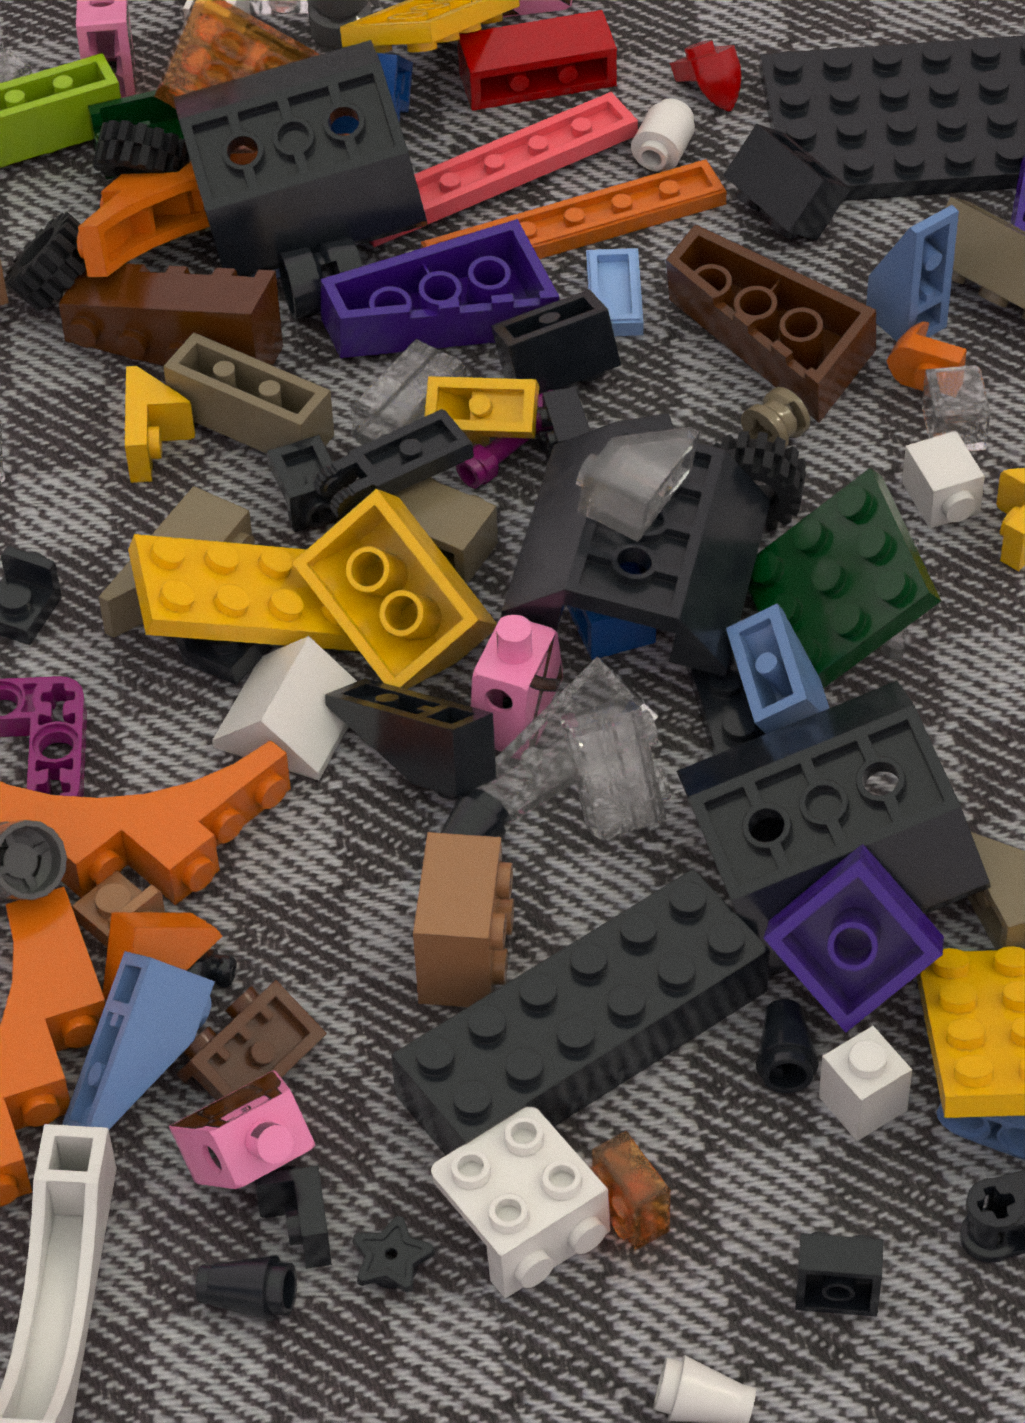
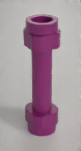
M539 394L538 408L543 407L542 394ZM538 412L535 435L538 433V431L543 430L539 423ZM497 437L486 447L476 444L473 446L474 457L456 465V471L466 485L476 489L498 475L499 463L531 438Z

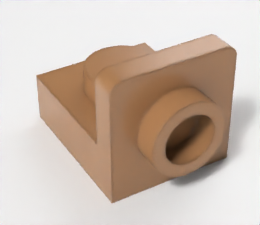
M115 871L72 905L77 922L107 948L112 912H165L161 891L154 885H150L144 891H141L119 871Z

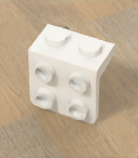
M525 1107L466 1145H462L436 1161L431 1168L433 1183L487 1246L490 1281L505 1299L523 1287L531 1288L538 1285L550 1274L554 1267L576 1253L584 1254L591 1251L610 1232L608 1188L543 1114L534 1107Z

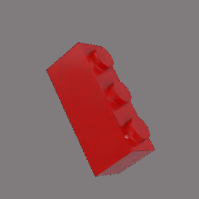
M603 10L459 34L460 39L457 40L459 74L472 111L617 86V47Z

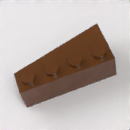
M695 224L666 259L669 300L774 387H784L795 393L804 403L809 415L818 423L821 422L876 351V309Z
M125 263L108 277H88L85 270L82 275H78L75 278V283L67 289L59 302L65 342L161 366L168 362L193 333L272 366L283 348L276 270H258L254 277L238 276L234 268H215L212 275L190 274L187 266L169 265L165 272H150L144 264Z

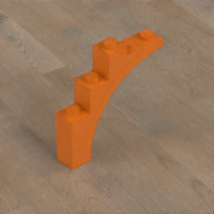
M258 150L255 153L231 154L230 160L239 165L249 164L256 158ZM191 161L179 172L121 174L101 191L100 208L78 226L77 249L80 257L85 261L88 277H108L128 261L159 245L210 227Z
M270 740L230 766L195 781L146 794L103 798L61 796L20 788L0 781V822L19 820L40 821L53 828L63 841L67 855L66 872L61 881L80 898L115 871L121 873L122 869L129 865L147 882L161 891L174 905H177L192 892H198L205 888L211 882L214 875L220 871L216 847L221 843L225 844L233 840L245 824L263 810L275 807L284 798L286 792L291 789L287 753Z
M65 887L54 889L47 896L34 900H18L5 904L13 938L12 984L0 1024V1207L13 1202L17 1197L32 1193L24 1157L15 1130L28 1126H43L54 1121L57 1117L66 1114L70 1097L66 1079L56 1052L70 1047L81 1048L91 1044L106 1004Z

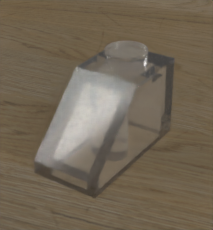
M692 427L612 437L598 456L590 454L586 458L578 473L576 485L582 487L577 512L638 542L692 470L700 431Z

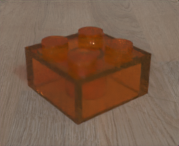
M625 1131L593 1148L592 1167L590 1169L608 1188L609 1214L612 1217V1225L617 1235L622 1240L627 1238L633 1248L637 1250L670 1232L671 1190L629 1133Z

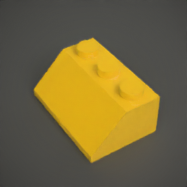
M375 489L292 562L385 684L408 689L460 661L488 637L497 625L493 617L401 499L379 489Z

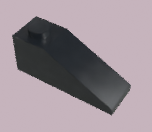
M367 678L325 694L326 706L414 785L438 791V795L442 798L458 799L459 796H468L473 789L496 779L492 712Z

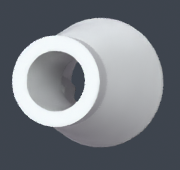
M686 1355L683 1356L682 1361L666 1357L656 1390L653 1410L668 1414V1421L749 1423L754 1406L756 1388L741 1384Z

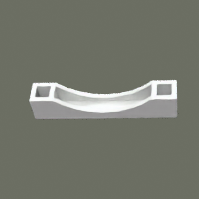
M44 1124L33 1180L32 1216L24 1290L13 1348L0 1389V1423H72L117 1169L108 1128Z

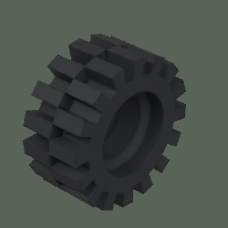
M111 120L109 123L104 122L102 124L92 165H94L93 168L95 170L101 171L100 174L106 177L113 176V180H115L121 174L179 172L189 163L190 157L185 139H179V135L175 133H164V129L159 127L152 129L144 123L138 122V125H133L130 121L121 120V123Z
M68 212L58 214L56 219L53 218L47 223L44 230L41 228L35 234L36 237L32 242L29 241L24 246L25 250L14 259L13 262L15 264L9 267L8 275L4 278L5 284L37 311H42L43 308L49 307L54 299L57 301L63 295V291L66 288L69 289L75 283V278L78 275H82L86 270L85 261L80 257L77 249L78 226L80 223Z
M749 431L739 432L737 441L729 434L722 438L721 444L716 442L713 447L726 450L752 480L765 483L764 485L757 486L771 500L765 521L767 530H777L778 521L786 526L792 521V515L797 516L800 511L807 472L805 471L806 463L804 458L798 459L799 451L794 446L784 450L786 440L778 436L772 443L767 441L768 433L758 431L757 439H750Z

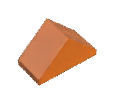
M112 912L103 985L105 1000L107 1001L124 951L151 957L187 971L223 936L217 928L193 913Z

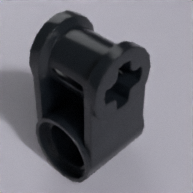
M1025 1170L995 1178H985L976 1182L970 1188L966 1200L967 1217L962 1222L959 1234L962 1247L967 1254L976 1260L987 1263L1000 1262L1010 1257L1025 1254ZM985 1196H988V1198H987V1203H986V1207L983 1208L984 1202H985ZM1001 1232L999 1245H997L998 1235Z

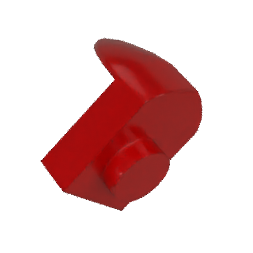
M711 39L684 48L686 57L670 63L675 81H696L701 92L710 102L727 112L732 111L739 96L742 78L735 46H714Z

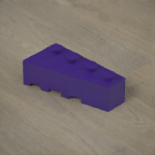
M518 219L321 279V320L340 358L494 343L491 325L559 301V295Z

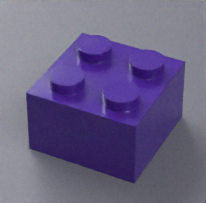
M864 844L860 845L768 921L763 938L845 1033L941 957L944 944V936Z

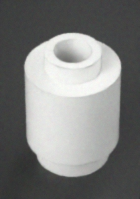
M670 98L662 100L649 109L631 143L632 154L640 165L654 172L667 171L677 166L695 131L694 115L689 106L680 100Z

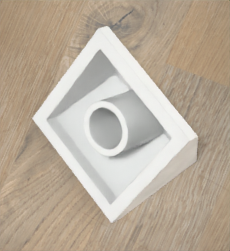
M309 636L263 655L255 665L213 738V748L245 757L271 740L287 753L288 769L290 772L320 780L349 727L326 706L325 694L355 683L357 680Z

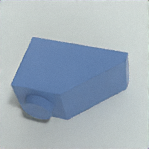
M778 604L772 605L726 628L754 723L765 734L829 709L821 680L784 611Z

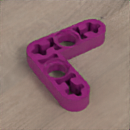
M62 676L0 679V701L10 700L17 704V707L11 713L0 716V737L30 736L27 789L51 795V780H60L61 796L83 797L87 709L81 685L76 680ZM65 701L63 704L64 722L54 720L53 709L56 707V702ZM53 743H67L73 747L72 751L63 758L50 759L42 755L43 750Z

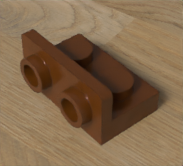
M277 980L270 984L261 994L253 986H250L225 1010L232 1018V1021L220 1033L217 1034L208 1026L183 1052L190 1061L176 1075L184 1083L193 1076L217 1101L273 1070L282 1078L327 1033Z

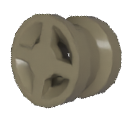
M776 387L765 395L762 405L755 404L744 411L741 416V425L743 431H749L750 439H757L758 431L768 433L767 441L773 443L777 436L786 440V448L789 438H798L809 429L811 419L804 403L795 393L784 387Z

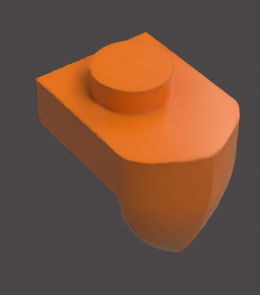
M923 321L913 325L898 339L886 360L890 372L904 386L955 401L963 387L967 349L926 337L929 322Z

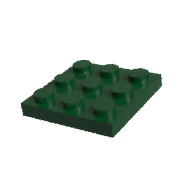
M871 468L867 469L761 550L756 556L748 587L758 612L775 604L782 608L816 670L823 688L941 602L939 594L883 477Z

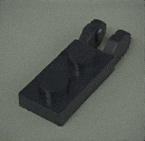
M441 409L348 451L347 456L332 462L330 466L326 465L325 468L320 469L316 473V477L313 478L314 482L312 484L319 495L327 496L328 498L333 495L329 506L333 513L342 519L375 489L393 495L473 458V443L449 414Z

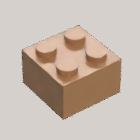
M427 833L413 929L418 1004L469 1007L492 993L495 985L506 984L508 949L504 947L506 935H512L514 921V899L511 898L513 863L502 862L501 837Z

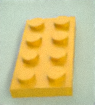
M406 0L340 26L342 47L371 40L376 53L389 52L393 50L392 45L403 44L407 45V52L412 53L435 50L438 48L437 43L460 39L459 33L479 31L482 29L481 24L502 21V13L519 7V0Z
M134 534L128 552L146 635L284 646L309 636L323 649L359 651L292 564L307 549Z
M1015 946L987 951H962L954 948H945L941 957L916 976L944 1118L1025 1116V949Z

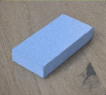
M638 248L586 250L588 290L590 289L608 309L614 336L643 335L644 322Z

